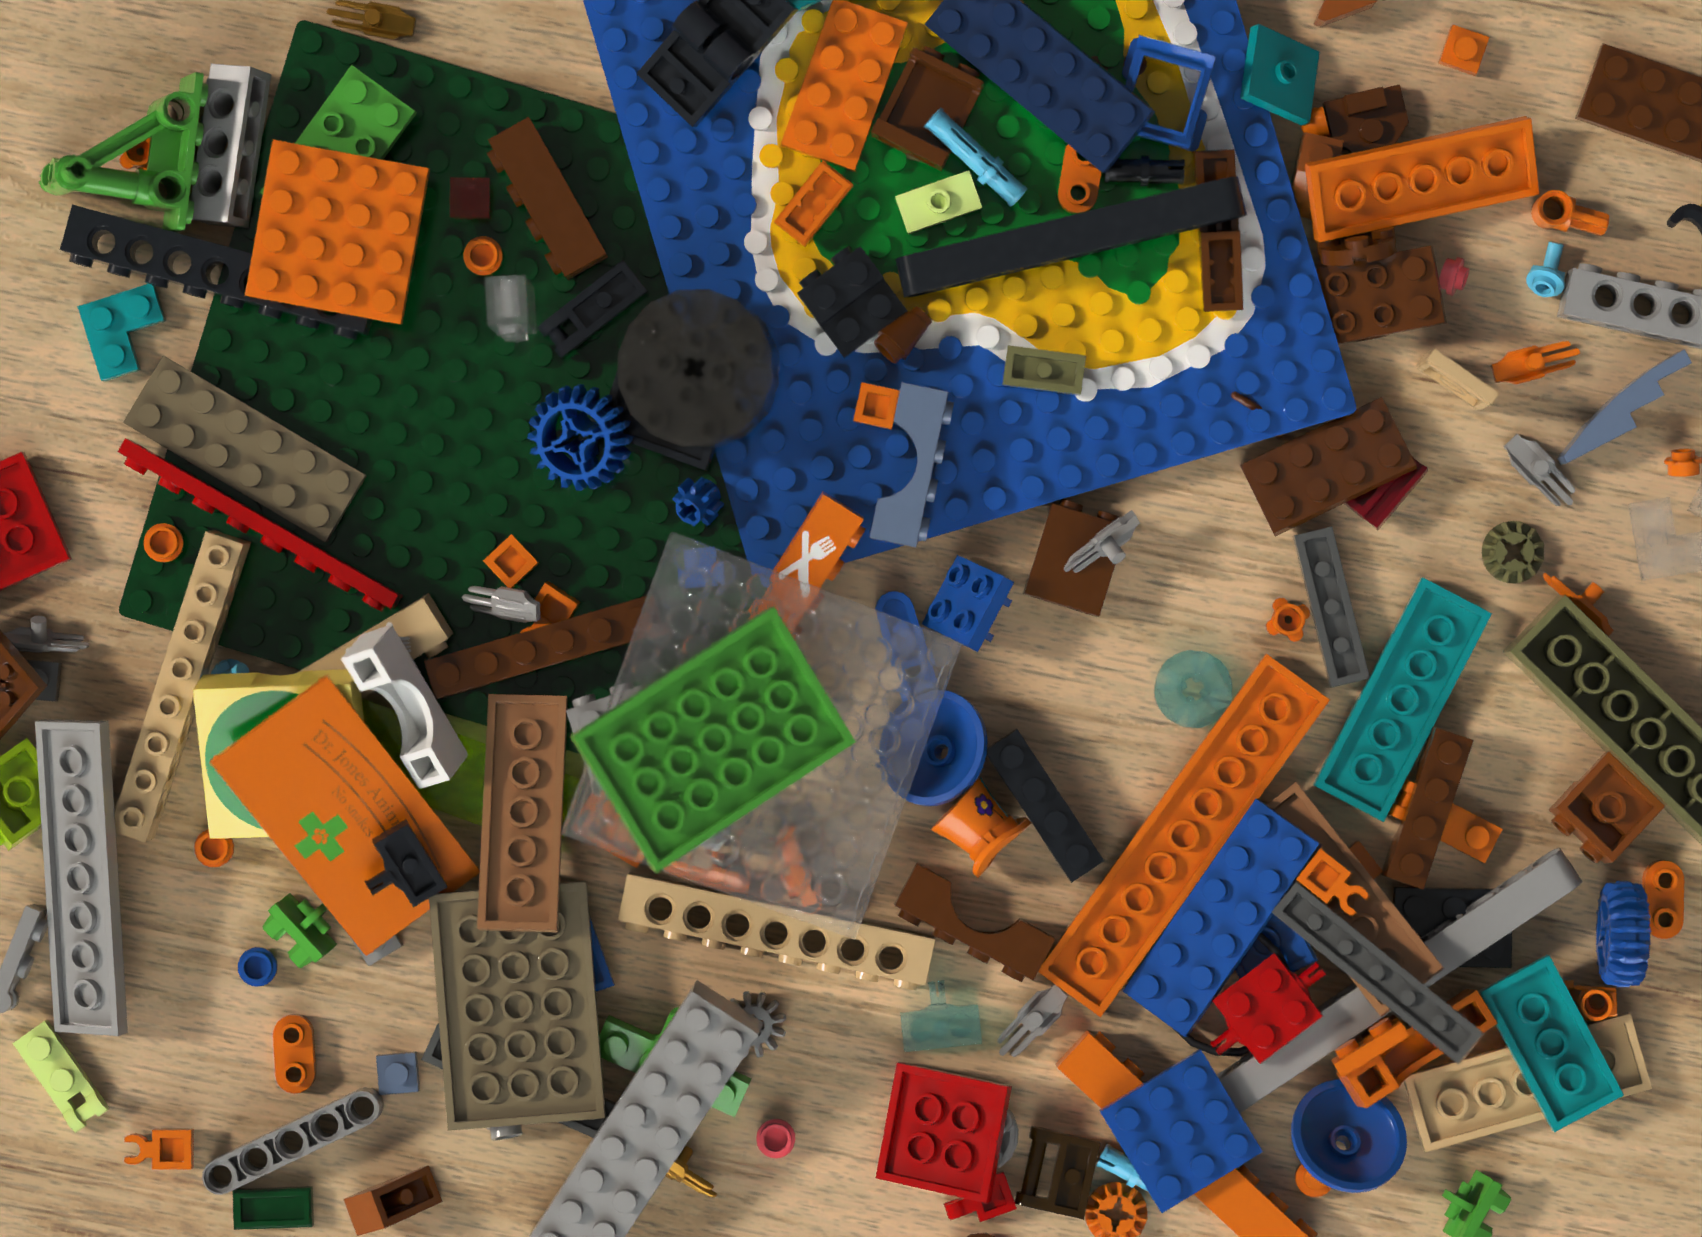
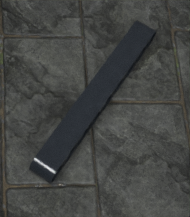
M1233 176L896 258L895 261L904 298H910L1235 220L1246 216L1247 213L1238 176Z

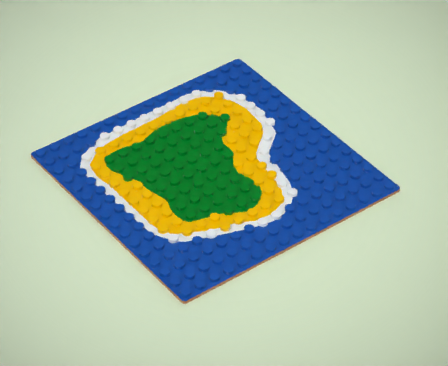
M583 0L680 333L684 337L747 359L715 452L753 582L757 587L761 588L823 491L864 518L861 526L866 528L865 532L854 548L847 545L839 558L844 563L904 546L870 539L877 499L898 493L908 485L914 476L917 467L916 447L910 436L894 423L892 430L853 422L861 382L900 390L901 383L903 382L947 391V401L954 402L950 425L942 424L939 440L946 441L942 464L934 463L931 478L938 479L934 503L926 501L923 517L930 518L926 539L1341 418L1355 412V399L1270 112L1240 98L1248 38L1236 0H1022L1088 56H1098L1100 64L1108 68L1107 71L1123 85L1126 83V79L1122 75L1123 62L1127 56L1131 41L1138 38L1139 35L1216 56L1202 105V110L1207 114V120L1199 147L1195 151L1235 149L1236 176L1239 179L1247 215L1239 218L1243 310L1213 312L1203 311L1198 229L920 296L904 298L896 266V258L1074 215L1065 211L1058 200V189L1067 143L925 25L943 0H846L908 22V27L856 171L852 172L827 163L854 184V187L806 247L802 246L777 226L774 221L822 160L782 147L781 141L832 0H822L794 14L697 127L689 125L636 74L672 33V25L677 17L696 0ZM924 46L930 47L945 56L943 62L955 68L961 63L980 73L978 79L984 82V88L963 130L970 134L991 156L1001 158L1004 161L1002 166L1027 187L1026 192L1011 207L987 183L982 185L977 180L978 175L953 152H951L941 172L925 163L909 160L905 153L871 137V130L877 118H880L910 58L913 47L921 51ZM1144 56L1147 61V67L1142 74L1138 75L1133 93L1156 111L1147 123L1184 132L1201 72ZM1136 136L1118 159H1141V155H1149V159L1156 160L1184 159V185L1148 183V187H1140V183H1105V173L1101 172L1097 200L1091 210L1196 185L1194 151L1180 149ZM1077 152V157L1079 160L1088 161ZM969 170L982 209L908 235L895 196ZM1079 186L1072 188L1070 191L1072 198L1075 200H1082L1086 195L1085 190ZM850 245L854 251L861 246L907 311H911L915 306H918L930 317L932 323L927 327V330L906 360L900 359L894 364L885 358L874 344V341L879 337L878 334L844 359L798 297L797 292L803 289L799 282L816 269L823 274L833 267L834 263L831 261V258L845 247ZM1008 345L1086 355L1081 396L1002 385ZM1236 391L1259 404L1262 409L1251 410L1234 400L1231 397V393Z

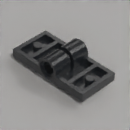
M696 0L677 17L672 25V33L636 74L689 125L697 127L799 9L790 0Z

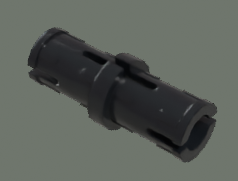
M1141 155V159H1118L1110 170L1105 173L1104 181L1105 183H1140V187H1148V183L1184 185L1185 160L1149 159V155Z

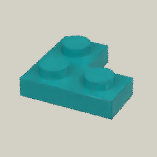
M146 284L77 306L101 381L105 382L141 370L129 333L166 321L155 286Z

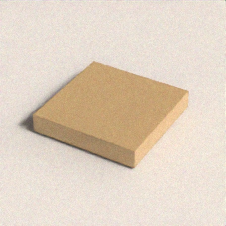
M1435 348L1424 354L1416 365L1418 370L1476 410L1492 405L1500 394Z

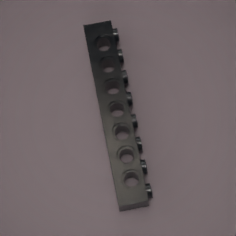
M72 204L60 247L62 252L70 255L69 262L89 268H92L93 261L108 265V273L125 278H130L131 272L146 275L145 283L166 289L169 282L184 286L182 293L205 299L207 292L222 296L220 303L243 309L244 303L259 306V314L281 320L282 313L297 317L296 324L319 330L320 323L335 327L333 334L356 340L358 334L369 335L373 319L340 313L330 316L326 315L324 310L245 296L252 253ZM108 233L113 234L115 237L114 248L108 253H100L97 246L100 237ZM143 244H151L153 248L151 260L144 264L137 263L135 258L137 248ZM181 254H188L191 258L190 269L186 273L176 274L173 270L175 258ZM225 264L229 269L228 279L222 284H213L210 277L212 269L217 265Z

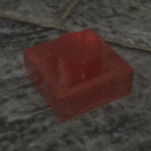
M450 177V218L490 219L491 179Z

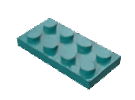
M1545 955L1478 991L1498 1023L1496 1024L1497 1029L1553 1132L1624 1096L1550 955Z

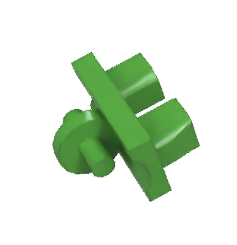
M289 893L268 910L271 915L262 926L263 930L276 941L286 933L296 941L297 944L288 954L289 958L298 968H302L312 961L316 963L337 945L327 934L331 926L322 917L328 911L323 903L314 909L306 899L299 903Z
M1475 1170L1469 1183L1462 1181L1456 1194L1447 1189L1443 1192L1442 1196L1451 1201L1444 1214L1449 1220L1443 1232L1451 1237H1491L1493 1228L1483 1223V1220L1489 1209L1498 1214L1505 1212L1511 1197L1501 1189L1502 1184L1486 1174Z

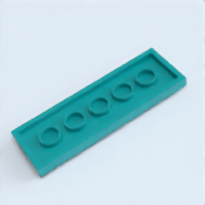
M1423 577L1420 578L1313 786L1384 822L1492 613Z

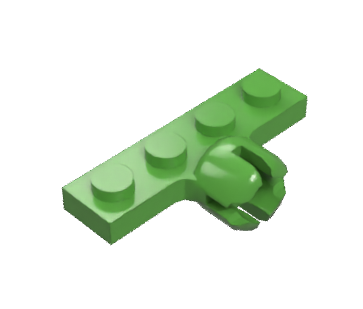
M679 1007L671 1010L661 1033L658 1035L651 1034L608 1015L600 1033L601 1058L636 1073ZM734 1071L711 1107L735 1117L752 1078Z

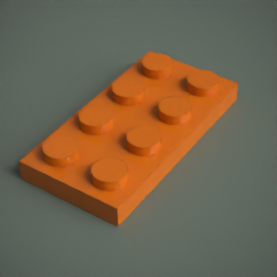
M832 0L781 141V146L855 172L908 27V22L846 0Z

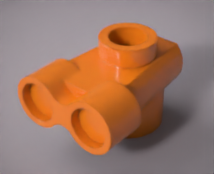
M1563 980L1584 1021H1601L1618 1016L1616 987L1574 985V980ZM1593 995H1601L1605 1000V1004L1601 1008H1594L1590 1004V998Z

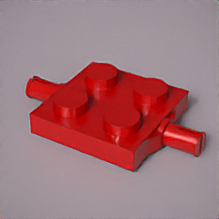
M1273 953L1213 999V1003L1225 1017L1227 1027L1229 1028L1210 1042L1213 1048L1223 1043L1215 1051L1221 1056L1222 1053L1239 1042L1250 1050L1259 1064H1262L1323 1018L1324 1015L1312 1001L1308 989L1324 975H1327L1323 969L1312 975L1321 968L1319 963L1316 961L1300 975H1297L1285 966L1276 953Z

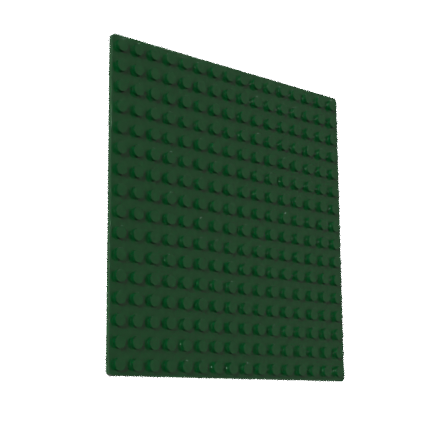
M305 20L299 21L293 34L262 136L249 229L235 227L229 247L249 253L253 252L263 196L260 191L265 185L272 140L295 144L347 70L353 65L417 112L383 160L430 169L403 323L400 325L372 320L369 335L358 334L357 339L353 340L333 334L335 330L333 326L320 323L319 330L298 325L296 324L297 317L282 313L281 320L258 313L259 306L244 303L243 309L220 303L222 296L214 294L191 372L367 475L326 543L167 449L164 459L403 597L396 609H390L385 606L383 612L362 601L365 594L354 587H351L349 592L340 589L328 581L331 576L328 572L317 567L314 573L294 562L297 556L295 553L286 548H283L281 553L272 550L260 542L263 537L260 533L249 528L246 534L226 523L229 517L227 514L218 509H215L213 514H210L192 503L194 495L183 489L177 495L159 485L157 481L120 602V614L130 619L173 631L205 532L216 530L251 542L218 645L302 670L429 593L453 631V634L445 640L448 645L446 649L429 659L425 653L413 659L433 693L424 661L512 636L533 625L534 621L523 623L473 611L470 609V605L492 607L468 603L462 599L464 594L491 599V596L469 592L468 588L471 586L498 589L501 586L507 587L483 560L513 534L539 562L514 588L527 591L535 600L544 583L547 581L551 582L581 602L572 618L652 594L655 597L665 633L534 670L456 695L436 699L443 712L487 726L488 694L567 696L568 709L574 708L573 700L590 694H594L596 700L610 696L609 689L621 683L632 682L633 688L640 685L642 688L647 687L735 630L761 588L757 587L753 582L716 452L712 458L709 470H703L629 443L624 445L631 451L630 457L622 460L625 465L624 469L619 473H614V479L609 483L602 482L601 486L596 489H590L587 485L582 491H576L573 483L567 488H561L560 476L554 480H548L550 469L547 466L543 469L537 468V464L542 460L540 454H529L531 449L537 446L536 442L527 439L528 434L536 430L529 422L532 417L538 415L535 410L536 406L541 402L546 403L545 398L548 394L552 392L558 393L559 389L564 386H570L573 390L578 384H584L587 392L593 387H599L600 399L610 393L635 319L681 335L617 114ZM527 117H530L609 257L570 280L566 279L563 272L558 275L554 274L544 256L551 252L544 238L536 242L525 222L531 218L524 204L519 207L516 206L506 189V186L512 184L505 170L498 173L487 155V152L493 149L488 139ZM480 236L494 239L500 245L503 253V260L499 269L487 276L472 273L466 267L463 259L464 249L468 242ZM624 260L648 293L579 345L572 353L561 359L554 351L556 348L555 344L548 336L544 338L537 327ZM223 264L218 284L224 283L229 277V269L225 264ZM324 311L326 315L330 316L338 314L335 312ZM570 319L561 325V328L568 337L578 330ZM562 412L556 423V438L560 437L563 431L561 421L564 418ZM586 413L587 417L592 422L597 423V421L592 416ZM578 434L577 436L574 435L568 440L578 438L579 441L588 439L592 435L583 437L581 434ZM604 437L600 438L597 444L599 454L596 456L598 462L601 461L605 450ZM563 452L570 460L574 462L572 456H570L568 453ZM688 477L694 483L701 477H704V479L713 482L720 491V501L724 503V506L717 512V518L708 526L700 520L694 527L692 524L681 520L676 513V503L672 498L679 492L678 487ZM160 523L175 526L181 532L184 540L181 554L175 560L165 563L151 559L144 549L145 534L152 526ZM715 547L718 586L678 589L676 549ZM567 716L566 750L581 754L570 737L573 731Z

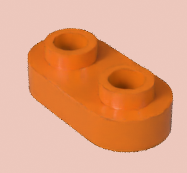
M1067 144L1064 152L1058 200L1065 211L1071 214H1078L1090 211L1095 205L1101 171L1089 161L1079 160L1077 151L1069 144ZM1076 186L1082 187L1086 193L1085 197L1082 200L1073 199L1070 194L1072 188Z
M1657 860L1650 863L1644 870L1642 887L1647 894V902L1649 903L1650 935L1661 939H1668L1677 935L1684 923V875L1677 864L1671 861ZM1668 873L1671 877V883L1663 888L1658 880L1661 874ZM1667 912L1671 920L1667 926L1662 927L1658 923V917L1661 913Z
M290 1014L280 1019L273 1030L275 1077L278 1085L284 1091L301 1093L307 1090L316 1078L314 1029L306 1017L299 1014ZM288 1028L298 1030L299 1039L296 1042H291L286 1038ZM291 1067L300 1069L302 1076L299 1081H293L289 1078L288 1071Z

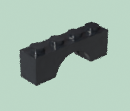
M1018 729L1013 730L987 748V757L1071 883L1104 862V859Z

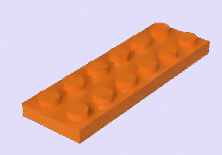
M1527 116L1305 163L1314 240L1318 242L1539 195L1532 119Z

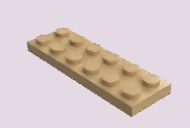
M1626 1012L1619 1014L1617 1017L1587 1023L1592 1036L1624 1094L1622 1097L1652 1089L1631 1013ZM1507 1046L1466 1057L1459 1065L1452 1061L1416 1071L1404 1080L1422 1148L1425 1153L1546 1119Z

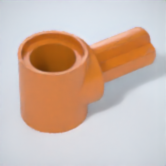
M1550 190L1536 199L1531 209L1532 219L1539 227L1543 229H1557L1566 232L1571 227L1602 236L1608 228L1610 219L1607 213L1576 205V198L1570 197L1560 190ZM1546 200H1553L1559 204L1561 208L1559 219L1553 220L1544 214L1543 204Z

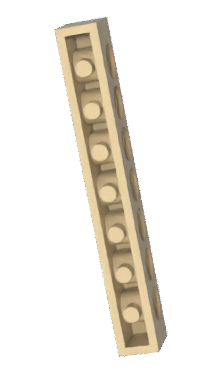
M216 530L205 532L114 811L115 831L118 834L144 843L155 838L196 713L193 689L203 674L209 673L251 542Z
M631 872L627 874L618 916L619 921L626 922L625 929L648 933L649 927L664 930L663 937L686 942L687 935L703 938L701 944L703 946L724 950L725 944L728 943L741 946V954L763 958L764 951L779 954V962L801 966L802 959L818 963L817 970L839 974L841 968L855 970V978L866 981L878 982L879 976L894 979L893 986L909 990H916L917 984L926 986L935 944V937ZM657 897L668 899L672 905V913L665 919L656 918L651 913L650 904ZM696 905L704 906L710 912V922L704 927H696L689 921V910ZM739 913L748 919L749 929L746 933L734 935L728 930L726 922L732 914ZM780 922L785 925L788 935L783 942L772 943L766 938L765 928L769 923ZM810 930H818L826 938L825 946L819 951H810L803 944V937ZM849 938L859 939L864 945L862 956L857 959L846 958L841 951L843 942ZM894 946L900 949L903 957L898 966L890 968L881 963L879 957L884 948Z

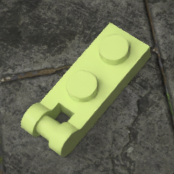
M48 1020L43 1021L13 1043L74 1132L77 1133L87 1125L85 1121L92 1116H101L109 1110L104 1098L57 1032H54V1028ZM81 1092L86 1102L76 1108L71 1098Z

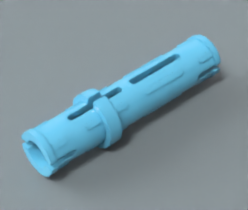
M942 108L938 109L926 122L924 127L930 130L978 175L977 180L982 185L987 183L1010 207L1026 192L1027 187L1002 166L1004 161L998 156L996 158L991 156L970 134L949 117Z

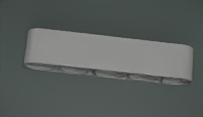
M364 1087L357 1089L218 1156L206 1165L203 1170V1184L213 1194L222 1195L229 1193L370 1125L383 1111V1098L373 1088ZM357 1097H367L373 1102L374 1111L371 1116H361L356 1112L354 1104ZM322 1114H331L338 1120L339 1125L336 1133L329 1134L320 1128L319 1119ZM287 1131H296L301 1135L303 1140L301 1150L294 1151L287 1148L284 1143V1135ZM252 1148H260L266 1153L267 1164L265 1167L259 1168L251 1164L249 1152ZM217 1165H224L229 1168L232 1174L230 1184H220L215 1180L213 1172Z

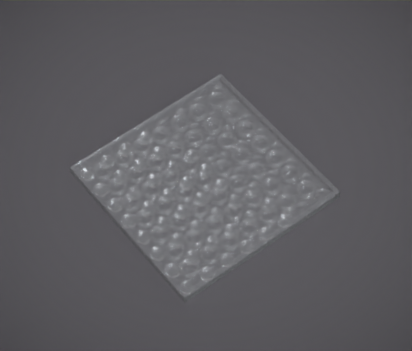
M670 533L605 713L767 608L775 607L856 743L662 869V871L856 940L962 644L941 634L682 535ZM586 763L561 834L650 866Z

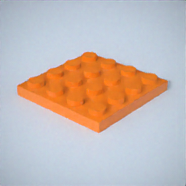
M272 140L245 296L402 325L430 169Z

